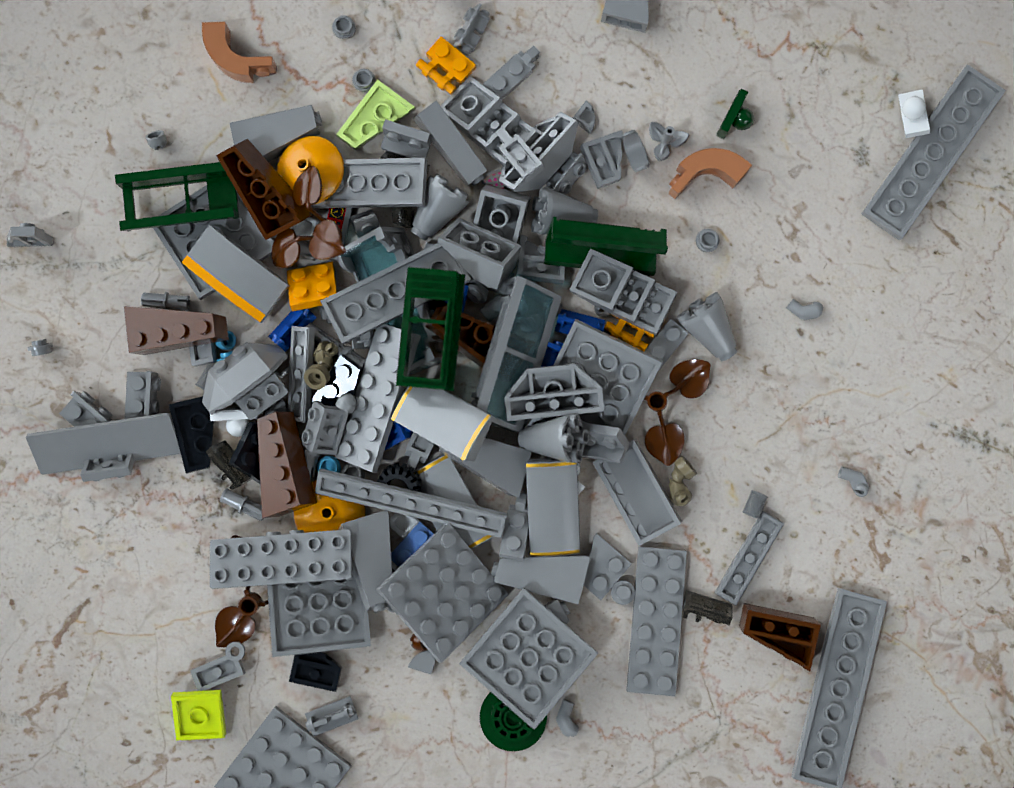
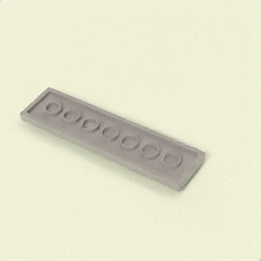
M967 64L928 118L930 134L915 136L861 214L900 241L1006 90Z
M840 588L837 589L791 775L793 779L825 788H842L887 601Z

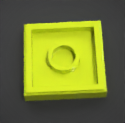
M222 690L172 693L171 702L176 741L225 738L226 726Z

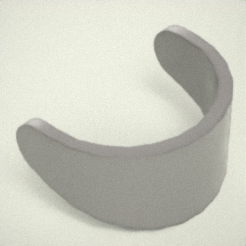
M635 130L624 133L622 136L623 145L632 169L635 172H639L649 168L648 156L638 133Z

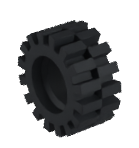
M395 463L393 467L392 465L387 466L377 482L390 485V481L393 479H401L406 483L407 489L420 492V485L422 483L421 479H418V472L413 473L414 468L412 466L407 469V464L405 463L402 466H399V463Z

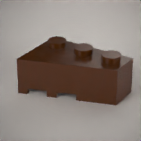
M744 603L739 622L742 633L810 672L821 624L815 617Z

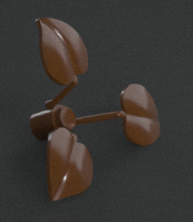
M314 165L307 168L297 178L293 186V199L299 206L306 205L307 210L317 217L321 223L315 226L313 236L296 237L295 231L290 228L279 233L272 246V261L275 267L289 268L293 266L299 259L301 248L298 242L302 240L310 241V254L319 260L332 259L346 252L341 239V229L334 221L323 218L311 206V204L319 202L322 194L320 173Z
M693 359L677 364L669 375L671 383L676 387L664 394L658 391L653 392L644 398L650 409L657 412L661 427L654 426L648 430L645 435V446L653 457L666 466L672 465L678 459L684 446V433L680 426L675 423L665 426L662 411L667 406V397L680 390L682 396L690 399L703 395L709 385L711 364L708 361Z
M233 535L231 538H243V537H240V536H237V535ZM251 586L246 587L244 590L245 596L239 601L238 607L228 606L218 613L215 620L217 647H227L235 641L243 643L253 635L256 622L250 616L255 614L260 607L268 605V600L262 601L259 594L250 592Z

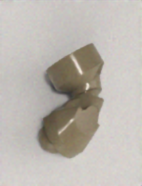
M323 341L317 346L313 354L317 364L311 365L304 373V381L310 388L320 390L329 382V371L333 364L334 355L338 353V346L335 343Z
M683 456L674 462V470L671 473L672 478H669L668 484L669 498L673 505L679 507L687 505L692 498V493L684 484L683 479L690 480L697 474L694 467Z

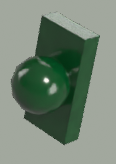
M742 88L741 90L739 89L717 132L718 137L724 139L732 125L741 131L747 130L753 125L754 116L752 111L748 108H741L748 91Z

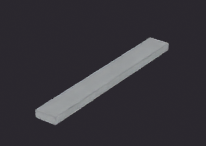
M321 468L318 471L315 488L316 494L436 523H449L453 527L502 538L508 513Z

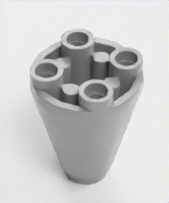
M436 174L435 177L430 175L427 179L425 207L417 208L412 222L413 228L411 231L425 241L428 237L435 235L469 203L466 199L467 193L458 187L453 190L447 186L449 181L439 174Z
M541 188L539 197H534L532 210L536 211V214L532 221L531 230L534 233L540 235L547 234L553 216L557 217V220L564 219L597 223V209L551 188Z
M718 292L708 296L705 301H702V299L694 301L689 305L691 310L684 311L677 316L680 324L716 358L719 357L721 361H725L737 353L735 339L724 303Z
M567 414L521 429L518 434V443L521 448L569 463H580L582 461L584 445L589 441V432L587 429H584L578 414Z

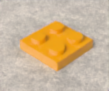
M333 261L287 271V280L290 285L288 287L289 303L292 312L322 306L321 300L337 293Z

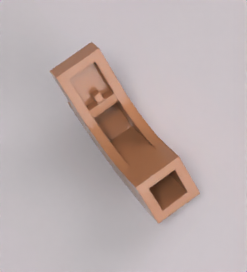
M202 22L204 46L213 62L225 75L240 82L254 83V74L261 77L276 74V63L272 56L243 57L231 50L230 29L225 22Z
M709 148L697 151L686 157L678 165L676 171L679 174L669 183L671 189L668 194L676 199L694 178L701 175L717 176L734 188L749 171L752 164L740 155L725 149Z

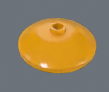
M319 136L302 137L292 142L284 150L278 161L276 171L293 190L297 178L310 166H316L322 181V194L318 202L321 203L331 197L341 184L344 174L343 158L337 147L329 140ZM306 162V166L301 168L302 164Z
M317 480L312 482L314 493ZM316 493V504L294 511L295 525L298 530H304V533L339 530L342 523L365 517V505ZM327 508L331 510L329 518L323 515V511Z

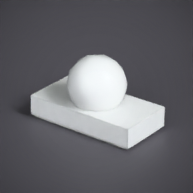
M923 89L898 94L905 137L910 138L930 134Z
M224 408L218 410L213 415L210 414V421L227 420L226 429L228 433L235 437H241L249 423L247 416L240 408ZM263 412L256 416L254 419L262 417Z

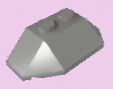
M560 112L555 117L534 126L533 128L537 130L539 137L529 148L542 162L545 170L528 183H525L512 165L508 169L502 166L499 181L514 192L541 189L572 155L578 127L577 120Z
M246 342L244 345L236 347L232 354L224 360L216 362L213 368L208 371L202 399L203 405L213 415L218 410L233 404L270 376L281 365L282 361L288 358V355L278 345Z
M576 364L527 368L504 397L507 421L604 411L602 386Z

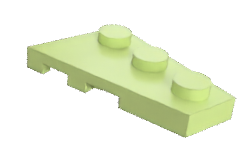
M377 79L336 135L350 147L357 150L383 132L382 127L385 119L396 123L414 111L415 106Z

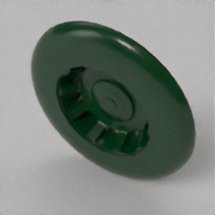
M490 692L484 699L480 709V725L485 737L497 748L511 752L525 750L534 745L545 730L547 715L533 729L507 705L501 707L500 704L503 702ZM496 710L500 711L499 716L495 715ZM495 721H499L500 726H496Z

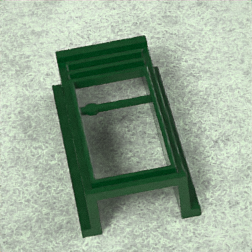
M220 162L115 175L116 185L123 190L125 220L119 221L120 231L129 232L138 229L239 218L237 191ZM207 182L209 210L193 212L190 208L188 184ZM184 185L185 213L136 219L133 191Z
M553 216L545 239L544 264L581 268L589 250L592 249L633 267L634 271L643 275L654 276L656 273V254L666 255L668 251L667 229H660V231L641 230L635 227L564 219L557 220V217Z
M408 267L396 386L454 391L465 274L450 270ZM415 298L448 301L446 321L413 317ZM422 322L445 325L440 379L407 376L413 323Z

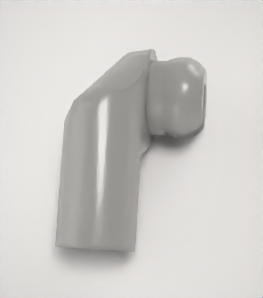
M795 299L786 307L801 320L818 318L823 311V305L819 302L802 306Z
M846 467L840 468L838 478L849 481L858 497L866 496L869 486L865 476L861 472Z
M563 699L556 721L562 734L567 737H574L579 731L578 725H575L570 718L574 703Z

